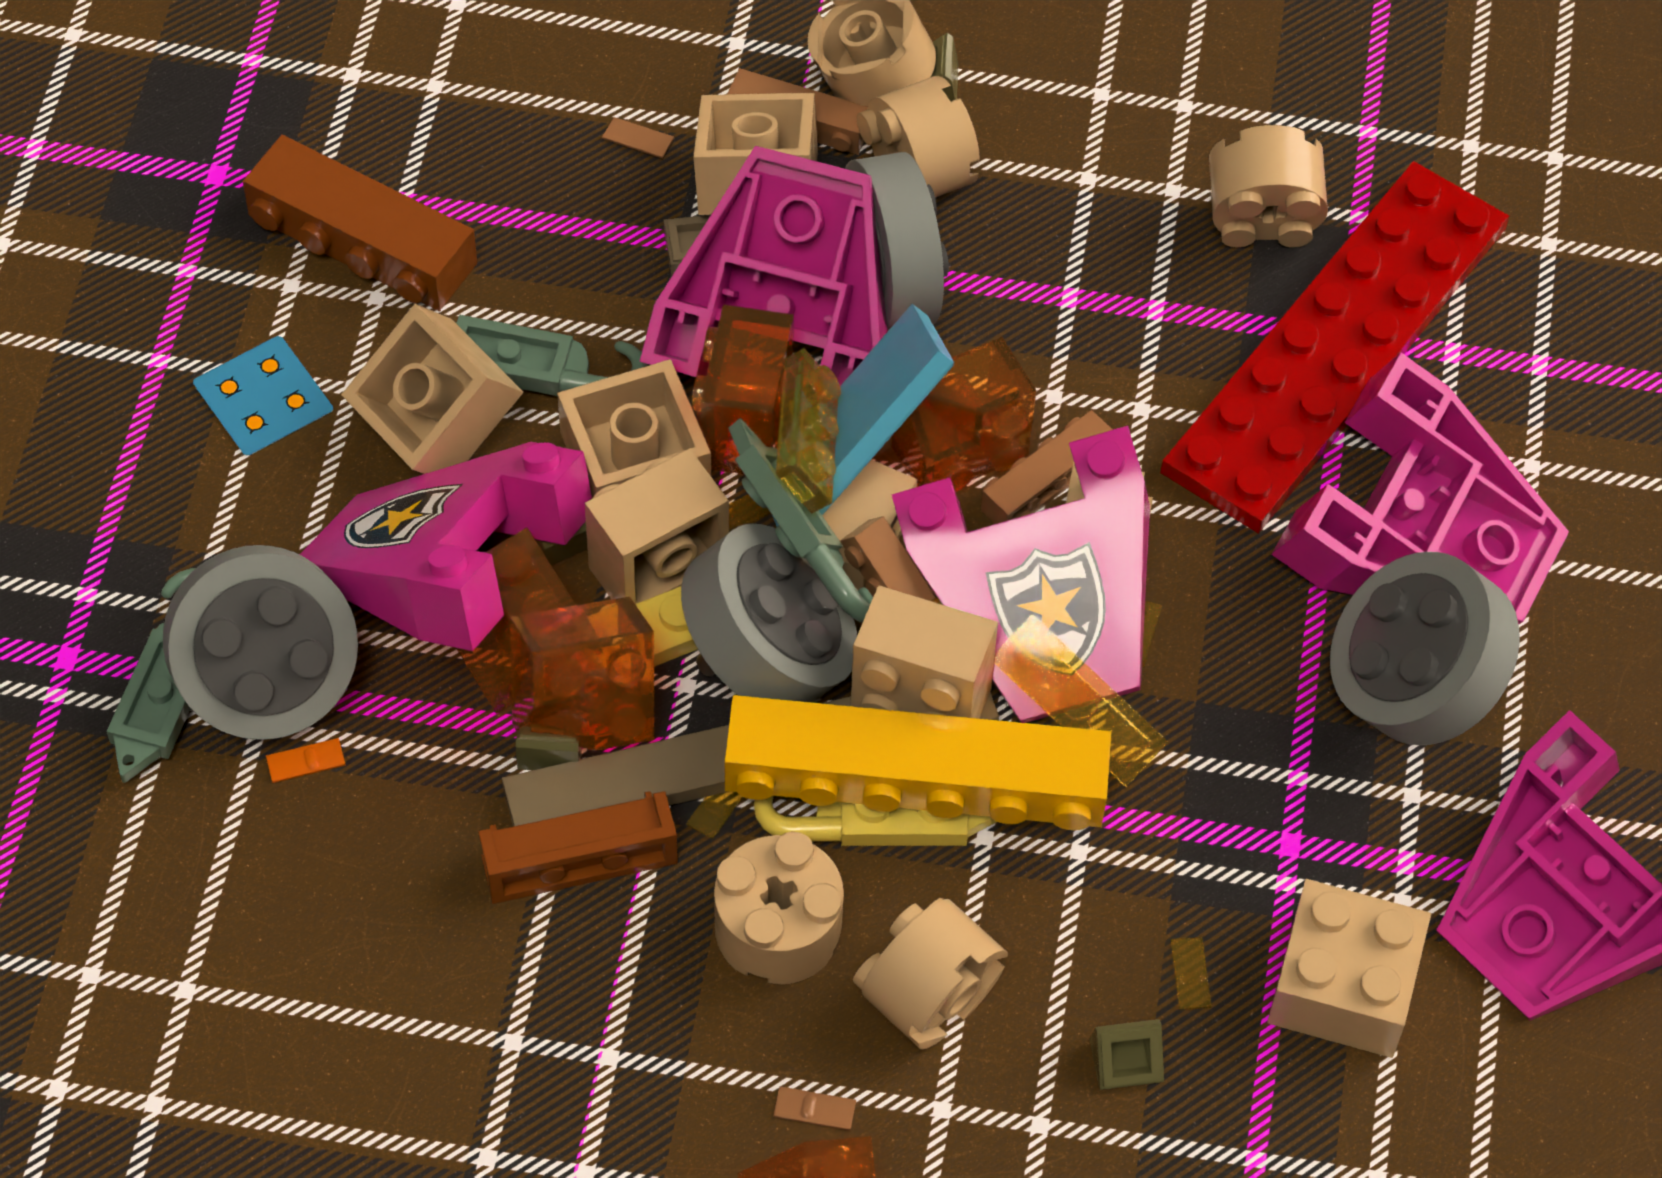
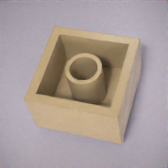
M815 93L701 95L693 157L698 215H711L755 146L817 161L818 142Z
M414 304L341 395L412 470L426 474L468 461L523 394V391L451 318Z
M671 359L557 393L560 433L566 448L584 451L592 498L599 490L608 485H620L643 473L654 461L663 457L672 458L689 448L711 476V452Z
M690 448L672 458L663 457L654 461L643 473L620 485H608L599 490L591 500L585 502L589 569L616 607L622 610L682 586L684 573L689 564L729 533V500Z
M878 585L853 644L851 706L980 719L992 689L998 622Z
M1305 879L1267 1023L1393 1058L1405 1026L1431 912Z

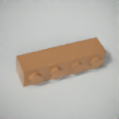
M739 68L727 94L815 93L817 142L833 147L838 151H847L859 155L864 140L858 129L857 115L860 112L866 111L868 106Z
M1092 410L1081 418L1075 417L1066 425L1064 431L1054 438L1048 437L1039 445L1036 452L1028 458L1022 457L1012 465L1009 472L1001 478L995 477L985 485L982 491L981 512L994 524L1037 512L1069 488L1074 462L1069 442L1113 429Z
M884 516L867 520L840 540L845 548L844 554L846 559L854 568L859 569L866 580L865 587L873 597L879 585L940 604Z

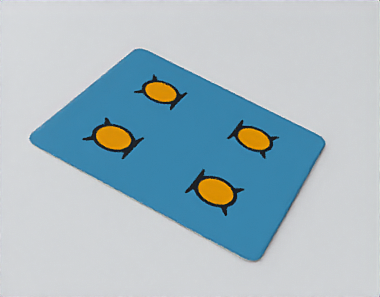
M276 336L193 380L196 389L241 452L246 456L267 447L333 411V405L281 336Z

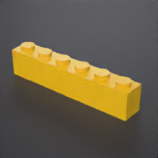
M733 695L725 755V791L737 792L745 798L754 800L768 799L772 796L800 798L802 801L816 806H827L835 802L863 804L868 809L878 812H891L898 808L926 810L931 815L941 818H954L962 814L988 816L994 821L1003 824H1018L1029 820L1054 823L1057 827L1066 830H1082L1089 826L1102 827L1107 801L1111 731Z

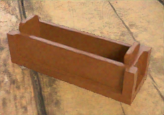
M651 791L644 792V799L497 830L496 824L489 825L490 829L478 831L483 852L481 854L492 904L678 864L677 833L665 791L653 793V797Z

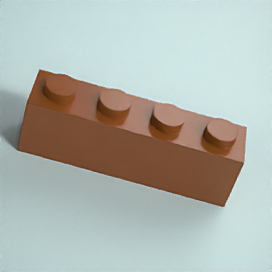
M281 135L243 180L248 214L258 225L266 230H278L298 240L307 250L314 254H326L346 264L351 271L362 278H374L394 288L400 296L412 303L421 302L440 312L477 265L473 228L285 135Z

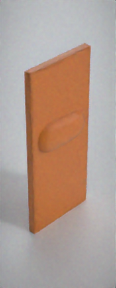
M339 738L266 755L272 783L346 766Z

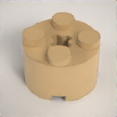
M832 0L835 7L824 18L818 13L810 26L808 33L810 55L835 97L868 106L871 99L931 78L936 63L935 47L910 0Z
M933 76L875 97L869 102L867 110L857 115V125L861 137L867 145L872 146L874 156L899 152L910 154L918 164L926 184L932 187L935 197L975 183L979 173H970V164L980 160L977 137L967 109L960 98L953 101L948 99L942 89L951 85L940 76Z
M1282 125L1250 127L1239 131L1240 141L1226 147L1224 139L1216 143L1209 154L1213 223L1221 232L1222 242L1230 247H1245L1252 244L1255 240H1278L1281 245L1286 247H1300L1311 242L1313 239L1312 231L1324 222L1328 213L1322 144L1316 139L1313 145L1305 141V132L1303 130Z
M791 831L783 835L765 836L749 841L721 862L718 867L714 889L715 936L722 955L735 970L748 976L749 972L756 976L768 978V983L783 985L805 980L826 966L840 938L844 898L843 882L831 858L814 845L808 836L800 832Z
M939 898L925 910L916 903L905 909L890 928V933L895 937L882 954L876 953L868 958L853 978V982L862 990L863 997L920 1049H927L948 1035L939 1027L945 1020H949L956 1015L964 1020L975 1010L995 985L1005 967L998 959L1008 957V952L950 899Z

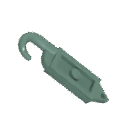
M460 314L457 322H455L520 389L558 396V392L608 378L588 374L589 362L587 351L581 343L573 340V336ZM623 341L615 343V350L626 355L631 361V371L648 366V364L640 362L642 351L637 347Z
M739 418L728 429L739 452V456L735 458V461L746 475L742 479L744 489L754 502L762 508L767 507L779 524L775 528V532L782 545L795 557L801 556V558L806 559L837 604L852 618L863 623L873 596L865 587L857 591L843 570L844 561L839 551L843 545L778 450L767 447L747 424Z
M196 568L180 571L171 577L164 585L161 595L165 599L171 598L182 582ZM164 623L160 624L156 629H152L107 729L110 744L115 745L119 773L123 783L129 781L159 757L169 759L191 709L177 689L166 665L163 651ZM128 762H133L131 765H125Z

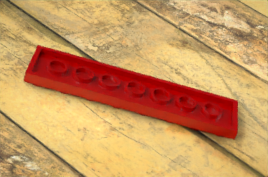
M1413 161L1162 460L1160 473L1259 534L1347 426L1345 421L1368 380L1399 353L1405 354L1506 230L1510 216Z

